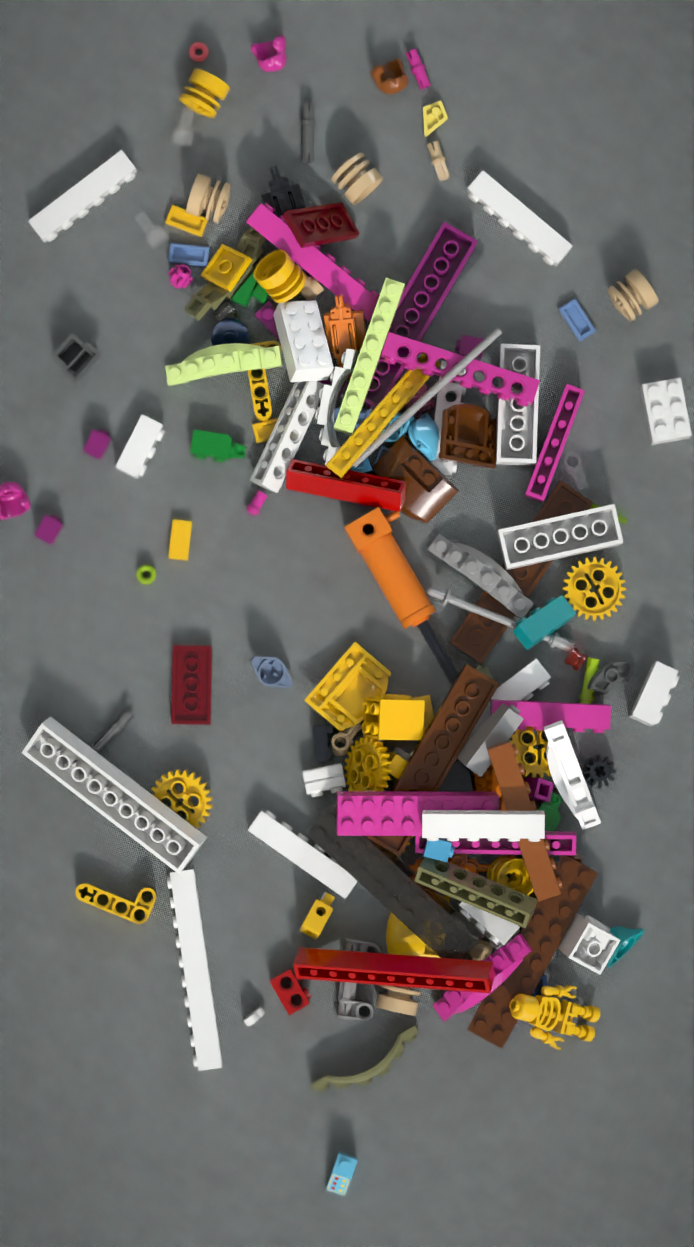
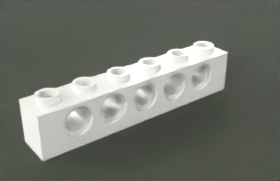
M441 360L440 369H444L447 365L445 361ZM463 369L457 375L465 374V369ZM459 382L448 383L437 393L434 422L439 430V442L436 459L430 462L445 477H452V473H456L457 462L443 461L438 456L440 453L443 410L453 405L464 404L460 402L461 395H465L466 388L460 386ZM446 394H455L456 400L448 402L445 398Z
M319 381L294 383L250 481L267 490L278 493L286 476V470L291 460L294 459L318 407L320 389L324 388V384Z

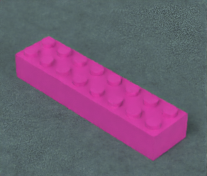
M336 791L337 836H422L423 810H499V795L497 792Z

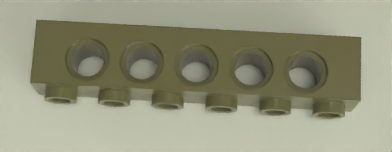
M424 857L415 878V882L523 928L527 927L538 901L533 897L450 862Z

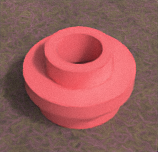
M196 42L191 45L189 55L193 61L202 62L208 57V48L204 43ZM197 50H202L203 52L199 56L195 54Z

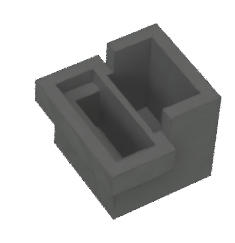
M73 333L51 355L53 360L63 368L61 371L75 384L84 377L102 356L88 341L84 344Z

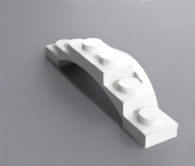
M347 348L346 352H343L341 363L344 365L343 367H335V370H332L330 376L332 385L327 384L324 385V388L320 389L319 399L321 404L316 410L315 418L318 419L317 424L324 425V428L320 431L319 439L322 440L321 445L328 446L323 460L326 461L325 466L341 448L334 430L335 405L343 383L354 370L358 350Z
M561 720L543 727L549 741L546 749L549 770L564 802L579 820L582 830L600 824L599 816L563 721Z

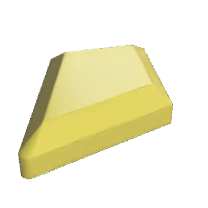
M441 100L423 107L425 137L448 120Z

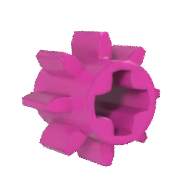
M176 264L168 273L171 276V285L178 289L182 287L185 289L194 279L190 276L192 274L191 269L184 264L179 266Z

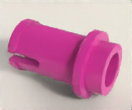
M257 490L250 504L246 505V512L256 517L257 514L261 513L259 510L268 496Z

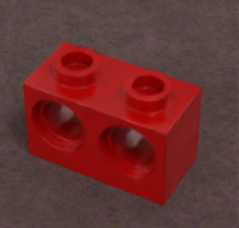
M291 968L269 980L289 1016L310 1004L308 999L311 998L306 987L301 988L299 984L301 979L296 978L295 971L292 972ZM283 977L291 978L292 985L285 988L281 985ZM299 994L302 997V1002L299 1005H294L291 1002L292 995Z

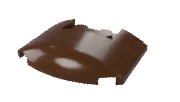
M457 404L443 410L439 458L444 461L472 465L473 467L496 469L497 419L492 421L489 417L490 412L472 404Z
M404 435L372 467V472L376 476L406 481V499L400 512L414 520L423 521L422 523L427 524L459 492Z

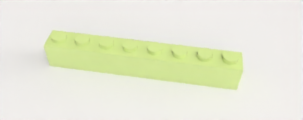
M389 278L385 279L334 425V430L348 435H352L355 431L404 290V283Z

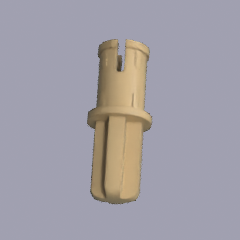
M434 141L433 145L429 143L427 148L432 158L431 164L434 165L439 180H446L450 177L445 163L446 157H443L439 141Z

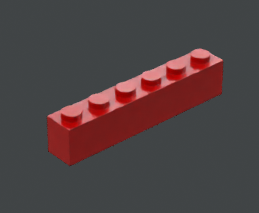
M296 459L291 460L286 470V489L398 512L401 511L406 499V481L348 470L341 478L325 465Z

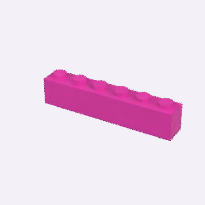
M566 384L524 497L540 503L544 502L585 390Z
M490 700L489 718L503 703L508 707L512 704L521 711L519 715L524 720L517 729H526V726H534L533 730H544L543 727L562 720L565 728H573L574 732H585V729H592L594 733H604V730H610L611 706L608 704Z

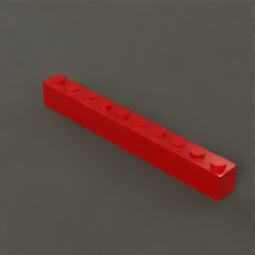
M299 947L293 963L297 979L490 993L495 978L493 962Z

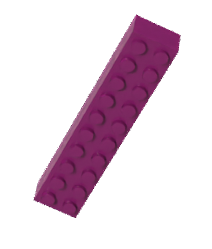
M443 222L402 293L389 330L390 333L415 341H422L478 244L476 239ZM401 348L397 352L400 357H406L409 354L405 348ZM380 356L364 402L365 406L372 410L376 408L399 381L405 370L403 364L397 362L395 365L386 363L384 358Z

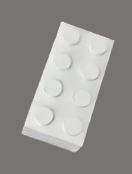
M317 301L279 303L273 316L290 382L328 380L334 366Z

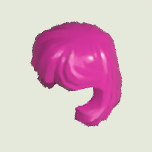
M283 35L275 37V40L259 44L255 43L250 46L251 52L258 60L259 67L264 72H276L285 66L287 61L286 39Z
M7 481L0 485L1 520L18 517L30 510L31 503L29 497L20 484Z

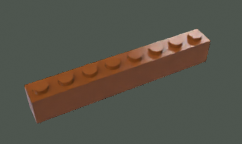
M507 740L486 747L507 811H537L535 802H530L528 796L531 793L528 781L524 782L522 775L525 774L522 763H517L515 757L519 755L516 745H511V742ZM520 838V841L517 842L538 902L560 895V888H563L559 876L555 877L553 870L556 869L553 857L549 858L547 851L550 850L547 839L531 842L528 839Z

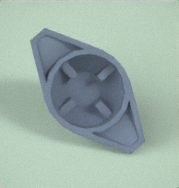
M270 656L251 657L250 662L254 672L262 684L278 688H290L293 681L281 660Z

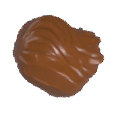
M400 59L391 60L385 65H378L370 70V76L378 89L387 95L397 94L408 85V77L403 70Z

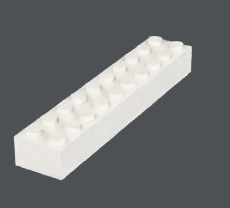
M51 716L41 723L22 751L26 757L178 874L188 865L207 838Z

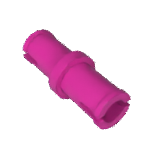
M417 49L406 52L405 55L411 66V74H414L419 89L423 90L427 86L430 87L431 83L425 72V64H422Z

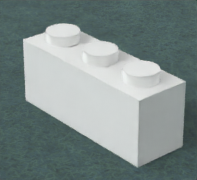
M142 414L115 466L116 469L136 479L139 476L143 477L148 467L145 465L148 458L152 459L156 452L154 446L157 440L161 441L165 434L163 424Z

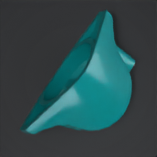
M622 926L610 928V933L621 941L606 964L608 969L636 944L645 933L644 929H628Z

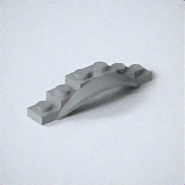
M440 534L428 548L429 552L477 584L519 618L525 617L534 606V603L523 595L514 579L497 562L475 548L460 543H451Z

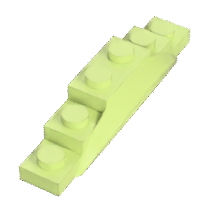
M231 343L201 349L188 356L182 363L167 365L165 369L167 383L169 386L221 374L283 366L280 346L265 348L252 344Z

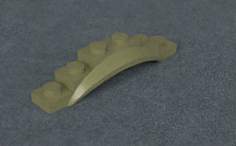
M253 227L247 230L235 250L249 256L253 261L230 292L208 282L191 297L190 302L183 309L185 313L200 321L209 308L216 310L226 297L231 300L232 296L254 272L255 269L252 265L264 252L261 245L266 241V238Z
M414 1024L398 1033L391 1051L371 1068L344 1077L330 1076L327 1073L311 1082V1087L314 1092L316 1090L322 1092L330 1087L329 1083L331 1082L335 1089L340 1087L341 1090L351 1085V1083H356L357 1086L361 1084L362 1087L373 1081L372 1077L377 1074L381 1077L390 1072L389 1068L392 1067L390 1062L403 1055L402 1051L405 1050L402 1042L406 1041V1043L413 1041L417 1038L416 1034L419 1031Z

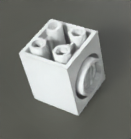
M576 913L557 949L568 958L601 975L621 940L610 933L611 929L589 915L584 917Z

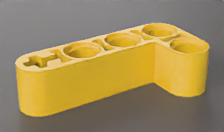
M267 341L252 344L262 346L265 348L272 346L281 347V345L276 341ZM260 369L263 374L259 378L251 375L253 370H248L255 416L261 422L267 421L272 417V407L266 370ZM263 388L266 391L265 395L257 397L255 395L256 389ZM264 402L265 410H269V412H266V416L258 413L261 411L260 403Z
M88 883L80 884L75 891L76 897L80 901L136 924H142L148 920L157 899L156 891L150 887L140 890L135 902ZM87 887V891L92 894L95 893V890L98 891L94 896V902L91 901L92 896L86 895L83 898V893L80 892V889ZM145 891H150L153 894V899L150 902H146L142 898V894ZM101 894L107 895L109 899L106 905H101L98 902V897ZM119 902H124L127 905V910L124 913L117 911L116 906ZM138 909H142L145 912V918L141 921L135 918V912Z

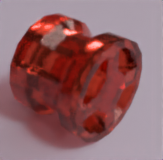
M574 647L564 663L566 665L570 664L573 670L577 672L588 656L581 654L579 649Z

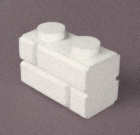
M341 763L302 771L306 792L311 794L312 797L322 796L323 791L331 790V794L336 793V791H343L342 787H346Z

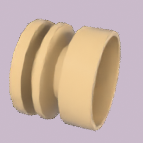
M359 153L345 161L331 178L334 184L340 182L337 186L339 190L347 186L349 187L344 196L352 205H356L365 199L383 181V176L376 168L366 172L370 162L369 160L363 162L365 159L363 153Z
M198 174L189 196L186 213L199 217L204 209L206 210V220H210L214 213L213 222L219 223L229 204L231 184L225 183L222 190H220L222 182L218 180L213 188L211 187V177Z
M637 269L624 276L627 286L617 281L615 283L616 288L612 285L607 288L615 308L630 322L636 318L634 313L637 316L642 315L639 305L649 310L659 302L653 288Z
M380 985L382 988L387 989L388 993L378 994L375 1007L416 1016L418 1002L410 998L411 995L418 996L421 992L412 990L413 987Z

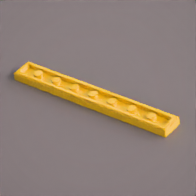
M422 354L417 361L425 363L428 358ZM438 361L435 363L437 368L440 366ZM416 368L414 371L408 370L326 463V467L342 478L430 376L422 374V370Z

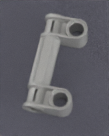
M345 938L347 942L346 951H352L353 947V951L367 952L369 946H375L378 953H382V948L378 943ZM340 982L338 994L339 1008L338 1014L335 1016L336 1018L364 1021L372 1018L375 1008L371 1003L355 1000L357 983ZM362 1006L369 1007V1016L361 1015L360 1008Z

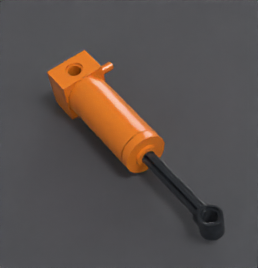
M378 507L346 525L344 531L356 552L362 556L404 630L411 626L419 628L451 685H453L459 673L428 622L429 615L437 610L392 535L390 522L400 517V513L393 511L385 516ZM370 526L374 532L366 535L363 532V528Z

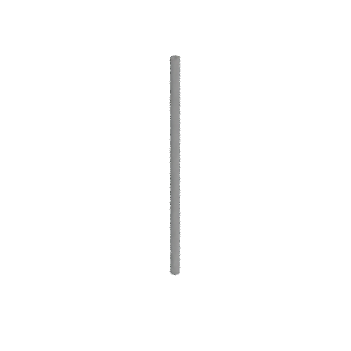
M498 327L494 329L382 432L353 466L356 468L498 338L502 334L501 330Z

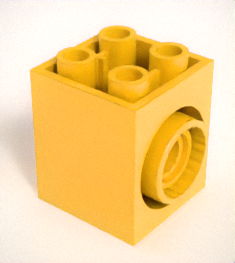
M383 694V697H365V702L363 703V737L378 740H421L424 729L425 700L412 699L410 695Z

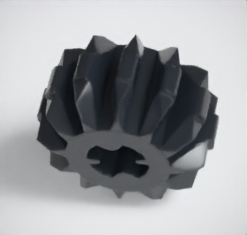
M597 755V762H595L593 757H590L589 760L592 765L584 763V766L589 768V770H583L582 774L589 773V776L585 778V782L592 779L590 786L593 787L597 782L598 789H601L602 781L606 787L609 786L607 778L614 781L615 778L609 774L616 773V770L609 769V767L614 765V762H610L607 765V756L601 762V755ZM599 766H601L604 775H599V777H597V772L594 771V769L599 768Z

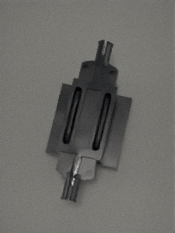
M274 166L275 173L273 167H270L273 179L268 182L270 192L261 195L263 204L267 203L275 209L273 214L278 218L286 211L306 208L299 183L289 186L287 177H280L277 166Z

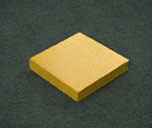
M221 244L200 276L231 292L253 260L249 256Z

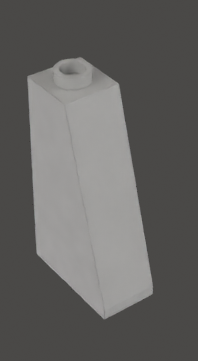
M503 703L465 743L457 758L481 777L491 764L486 747L510 739L524 720L519 715L521 711L512 704L508 707Z

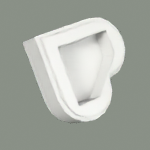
M260 1006L243 1019L244 1023L248 1027L253 1025L265 1014L264 1009Z

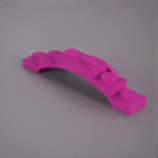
M518 934L487 959H483L482 961L493 962L495 978L491 992L479 993L448 990L443 994L442 998L432 1005L443 1022L456 1013L466 1011L489 996L519 966L523 958L532 951V948L523 935Z

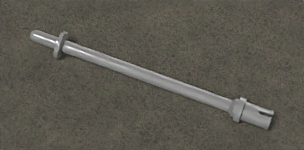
M428 588L427 590L430 596L441 599L443 606L448 602L514 629L517 627L516 623L518 621L454 597L449 589H447L446 593L434 588ZM556 632L543 639L548 642L549 647H557L568 653L572 652L575 641L559 636V633Z

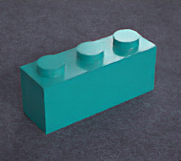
M563 595L556 599L555 597L550 598L545 603V607L542 609L537 607L530 613L531 616L529 618L523 617L516 623L517 627L513 633L526 650L539 643L575 616L576 612Z

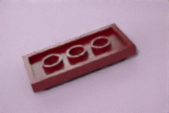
M342 202L289 210L282 215L301 248L356 239L360 235Z
M173 645L172 725H211L213 646Z

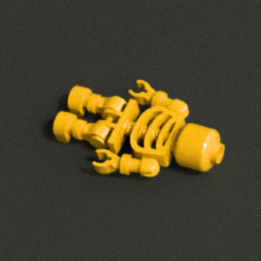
M556 985L555 987L543 986L541 988L542 995H536L535 997L527 994H517L509 1005L512 1017L529 1022V1024L535 1026L530 1029L532 1037L541 1039V1042L549 1043L552 1048L558 1050L561 1047L556 1046L554 1041L564 1042V1040L560 1037L552 1036L548 1031L554 1028V1032L570 1036L574 1034L583 1041L591 1042L595 1037V1028L584 1024L582 1026H575L576 1023L572 1022L573 1017L577 1018L580 1015L586 1021L595 1023L600 1018V1009L592 1005L580 1007L579 1004L562 1000L560 1005V1001L555 997H576L568 993L571 989H577L571 985L564 987L561 985Z

